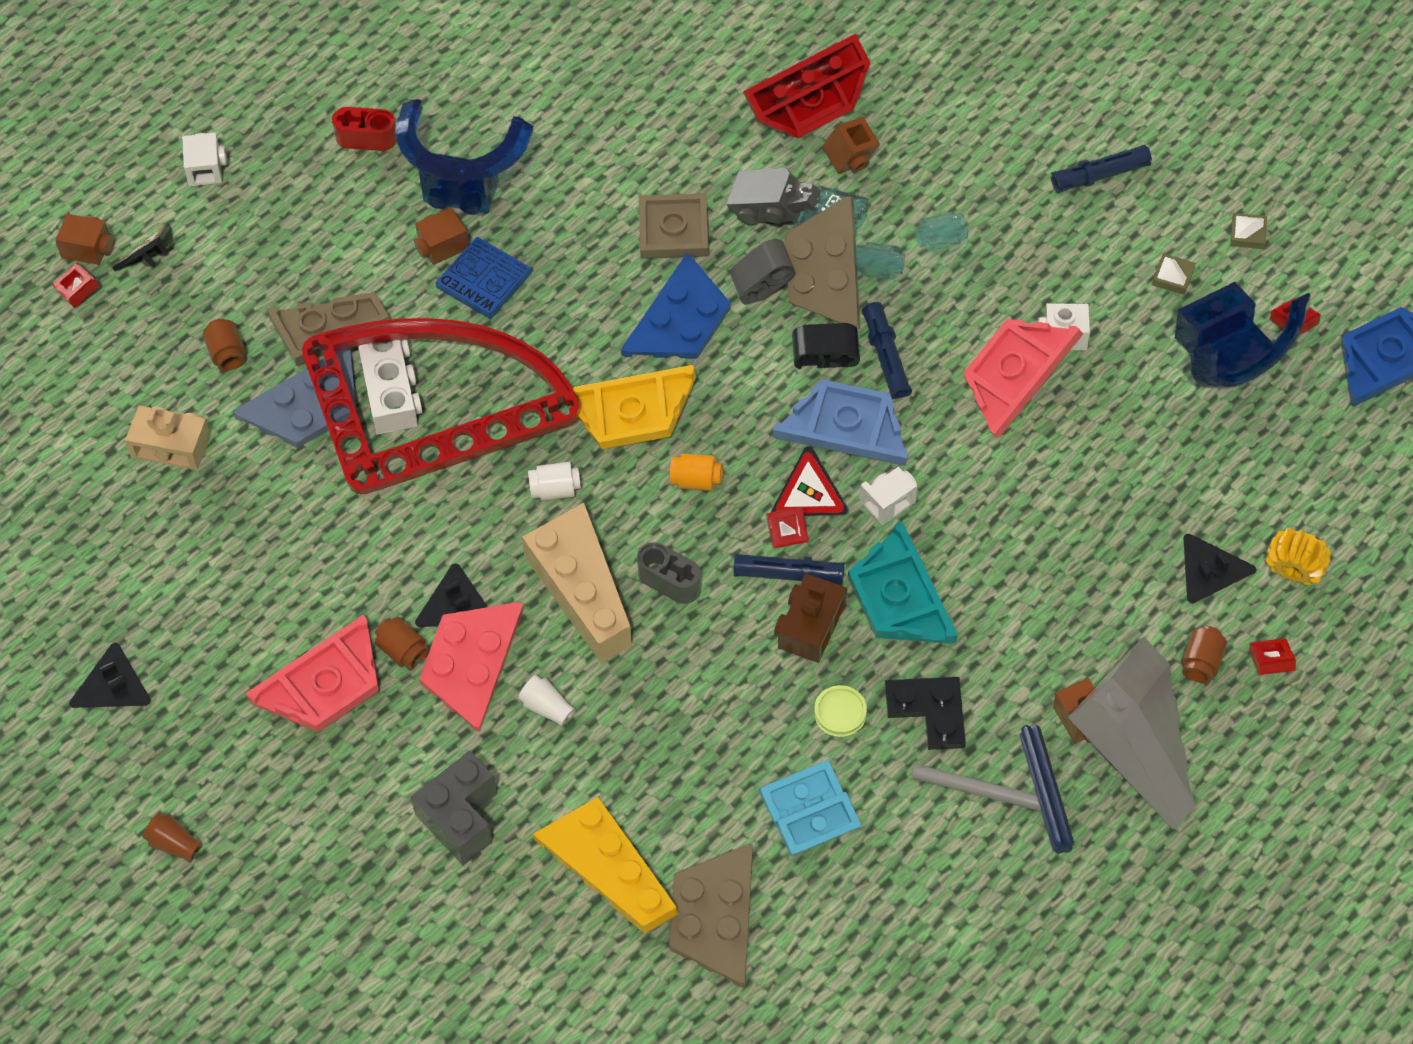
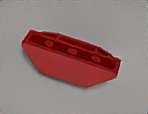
M855 33L743 91L758 122L791 137L800 138L855 108L871 62Z

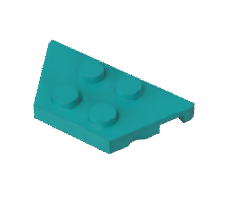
M903 521L898 522L893 527V532L882 543L878 541L869 550L867 557L859 560L848 571V580L876 638L955 643L957 642L958 634Z

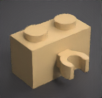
M138 406L125 442L130 457L198 470L211 434L206 418H202L197 414L175 413L158 406L152 408Z

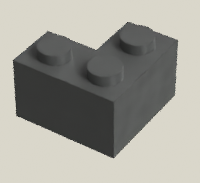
M469 750L413 794L411 801L415 815L462 865H465L492 843L489 824L476 810L497 794L494 775Z

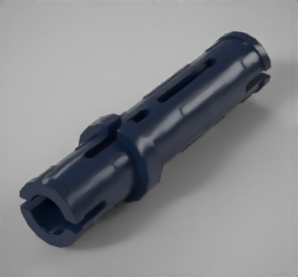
M1144 144L1134 149L1115 153L1097 160L1088 161L1085 159L1079 161L1078 165L1052 172L1051 182L1057 193L1082 185L1089 187L1100 179L1150 166L1152 161L1151 153Z
M869 303L862 309V314L865 317L870 332L868 340L870 345L875 347L892 399L909 396L912 393V389L909 386L894 342L896 338L894 328L888 324L882 303Z
M736 553L733 573L734 577L745 576L802 581L807 573L843 586L845 564L844 562L813 561L812 557L805 556L804 560Z

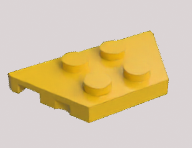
M694 365L572 387L579 401L580 414L578 419L601 449L671 437L696 379Z

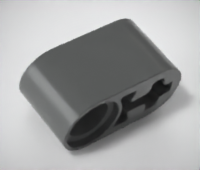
M771 239L761 243L735 264L730 271L740 300L744 305L767 299L792 279L795 274V269L783 241L779 239Z
M656 542L647 543L639 549L637 565L638 576L642 583L682 604L691 603L700 596L701 572L699 566L694 561ZM653 563L661 565L656 568L648 567V565Z

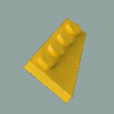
M599 797L533 833L534 840L540 846L545 847L555 855L557 861L566 869L570 868L583 879L584 884L594 892L598 891L603 895L614 909L644 934L678 915L677 907Z

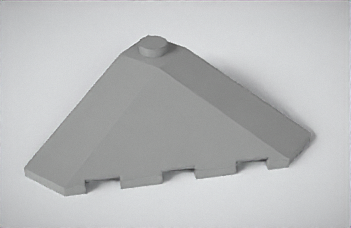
M1143 637L1068 718L1172 829H1175L1193 809L1195 802L1188 780L1187 771L1189 769L1185 747L1181 741L1179 730L1180 719L1176 697L1173 696L1170 664Z

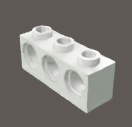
M407 340L384 341L358 346L376 435L417 427L416 415L422 414L419 394H411L410 386L416 385L412 364L405 366L404 358L410 357Z

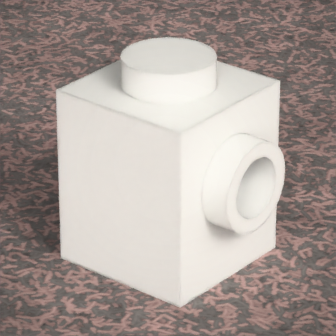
M216 133L182 136L184 170L188 185L222 183L221 166L227 165V153L225 145L219 146Z
M1046 304L1045 317H1039L1038 322L1049 323L1051 327L1069 329V325L1078 327L1083 335L1071 350H1087L1090 334L1089 305Z

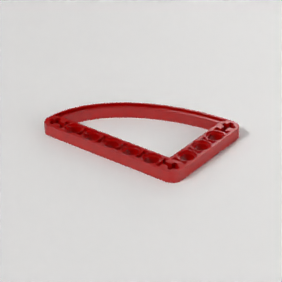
M399 318L372 321L313 335L303 343L302 355L347 485L356 494L372 493L574 424L580 414L579 401L571 384L559 368L543 353L509 334L478 324L434 318ZM407 339H434L468 343L497 351L517 360L544 380L553 391V394L371 455L335 351L370 343ZM319 346L324 351L323 356L327 365L322 368L319 366L317 357L313 355V348ZM326 376H335L339 380V385L333 391H324L320 388L321 380ZM564 402L567 407H570L568 415H563L561 411H557L559 403ZM337 407H346L349 409L350 415L346 421L338 423L330 418L331 412ZM544 407H548V412L551 413L550 422H546ZM528 412L538 414L541 418L540 423L534 428L524 427L520 422L524 414ZM497 423L504 425L507 432L503 438L495 440L487 435V430L491 425ZM460 435H468L474 442L470 449L460 451L453 446L454 440ZM348 438H356L361 442L360 449L353 454L345 453L341 449L342 443ZM428 446L436 447L440 452L439 457L433 462H424L419 456L423 448ZM392 458H401L406 462V466L402 472L392 474L386 470L387 462ZM376 464L380 466L381 474L384 477L382 479H379L377 473H375L374 465ZM363 470L368 475L367 483L360 484L359 480H355L358 471Z

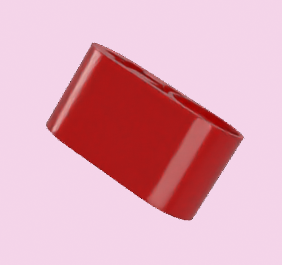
M342 107L336 110L332 116L336 142L343 148L387 151L393 148L398 141L395 118L388 110Z

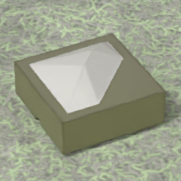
M1233 213L1230 246L1265 249L1267 216Z
M1163 253L1154 275L1152 286L1185 295L1196 263Z

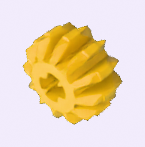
M1287 528L1285 531H1278L1276 536L1272 538L1267 551L1266 563L1271 566L1272 572L1282 575V579L1292 580L1294 584L1301 582L1304 585H1310L1311 583H1319L1322 576L1325 575L1330 563L1331 551L1326 547L1327 543L1325 541L1315 538V534H1307L1303 529L1295 531L1292 528Z

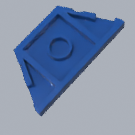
M685 254L621 348V355L625 357H632V354L653 355V358L677 356L686 359H698L730 311L731 302L692 256Z
M1400 307L1343 334L1341 346L1350 401L1353 406L1413 378L1412 312Z

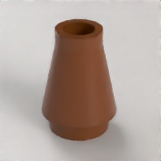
M158 812L151 819L143 833V838L149 842V847L180 857L189 863L194 859V852L198 853L203 845L171 814L165 816Z

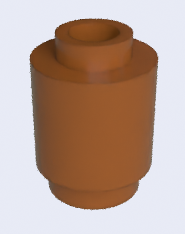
M225 319L211 321L203 331V338L213 364L224 372L241 367L245 362L244 356L246 351L236 324L231 320Z
M400 617L385 619L375 631L377 636L375 645L401 668L405 666L411 671L417 666L414 659L423 661L429 654L430 649L425 645L426 640Z
M1203 626L1191 632L1181 663L1183 666L1182 673L1187 679L1207 684L1211 682L1212 677L1218 674L1227 646V640L1220 630L1211 626Z

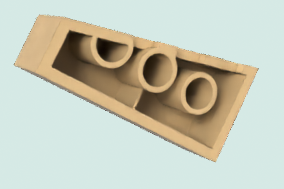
M582 503L522 536L526 560L599 662L602 663L632 646L630 624L585 504Z

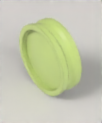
M843 685L832 686L825 689L816 699L814 707L815 719L818 726L824 732L837 737L849 736L856 733L863 726L866 720L867 705L865 699L857 690Z

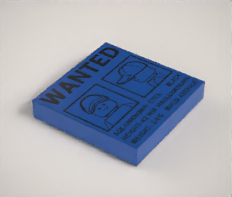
M476 237L435 283L437 289L491 320L532 274L530 266L483 239Z

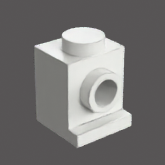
M897 467L889 474L883 473L878 476L871 486L867 481L861 484L860 502L884 525L916 503V480L908 471H902Z

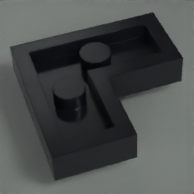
M959 677L885 680L887 718L925 717L928 750L965 748L966 740Z

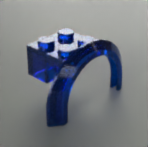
M413 99L403 103L396 123V140L403 156L419 171L424 203H428L437 209H444L446 206L458 208L470 215H475L479 212L489 214L499 184L498 174L510 168L522 157L529 144L534 126L520 117L513 116L506 137L494 150L475 159L431 153L420 143L416 135V128L423 110V106H421L422 100Z
M1236 282L1178 309L1175 338L1191 355L1190 372L1193 379L1199 385L1206 388H1224L1245 384L1264 374L1288 352L1296 341L1308 314L1311 294L1307 293L1291 301L1287 324L1275 343L1253 322L1256 303Z

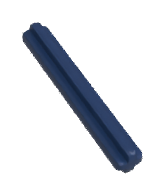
M1036 724L1031 726L1025 725L1021 729L1020 739L1052 849L1057 854L1069 853L1073 849L1074 839L1041 728Z

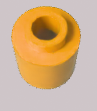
M682 453L680 457H672L670 465L671 485H678L679 489L714 491L715 484H722L723 463H717L716 455Z

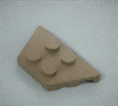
M848 196L785 234L786 250L795 269L794 276L788 281L789 303L839 323H850L855 325L857 329H860L853 198Z
M753 845L742 846L674 874L672 901L677 907L678 915L671 918L669 950L685 959L689 958L697 962L700 967L710 972L714 971L733 981V984L738 987H745Z

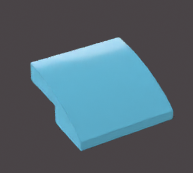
M829 760L763 786L758 790L791 856L861 827L848 794L842 791Z

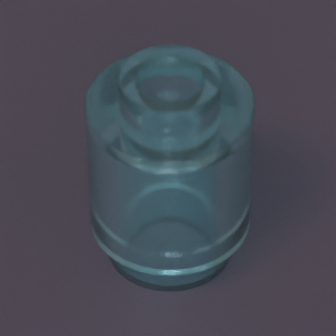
M953 211L922 218L919 222L920 226L915 228L919 246H926L928 252L959 245L961 240L968 238L966 220L961 212L954 214Z
M866 242V245H857V272H862V276L895 280L896 274L903 273L905 254L899 253V246Z

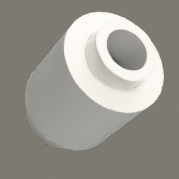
M570 461L536 466L537 469L528 470L532 499L541 498V501L575 497L574 490L581 489L578 468H571Z

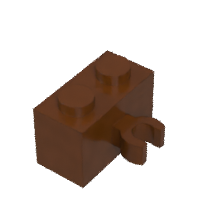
M806 573L801 585L795 584L791 590L788 599L790 608L787 615L781 614L777 620L774 634L778 636V649L819 663L846 605L847 588Z

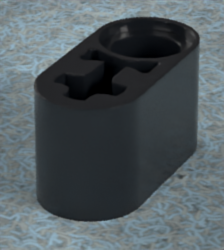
M809 324L799 326L792 332L794 365L798 369H802L801 366L816 365L817 368L855 367L860 362L858 329L853 324Z

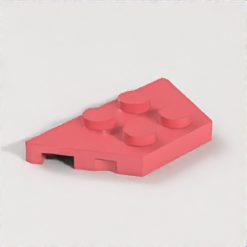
M1006 319L963 372L969 387L975 395L976 402L989 425L988 427L995 437L998 438L1005 432L1081 338L1083 333L1078 327L1069 325V329L1051 327L1049 323L1035 322L1028 324L1023 320Z
M516 602L445 614L441 618L420 676V684L432 695L438 696L446 707L453 713L456 712L475 731H481L524 611L523 603Z
M364 615L360 616L246 693L248 701L252 705L313 731L320 732L379 691L366 617Z

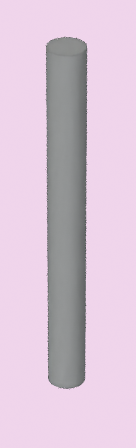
M918 764L914 765L912 779L1041 811L1036 794Z

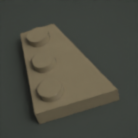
M375 292L333 298L330 303L311 306L310 302L297 304L298 308L279 310V307L266 308L269 319L296 366L305 363L302 355L303 343L313 335L366 322L390 320ZM320 346L313 348V355L316 357L323 355L324 351H322Z

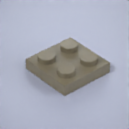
M706 193L639 195L641 258L684 257L685 254H689L692 257L709 256Z

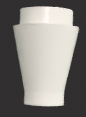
M534 675L525 684L518 696V699L524 703V708L556 722L561 727L566 723L565 719L567 717L570 718L575 711V708L568 704L546 677L541 679Z

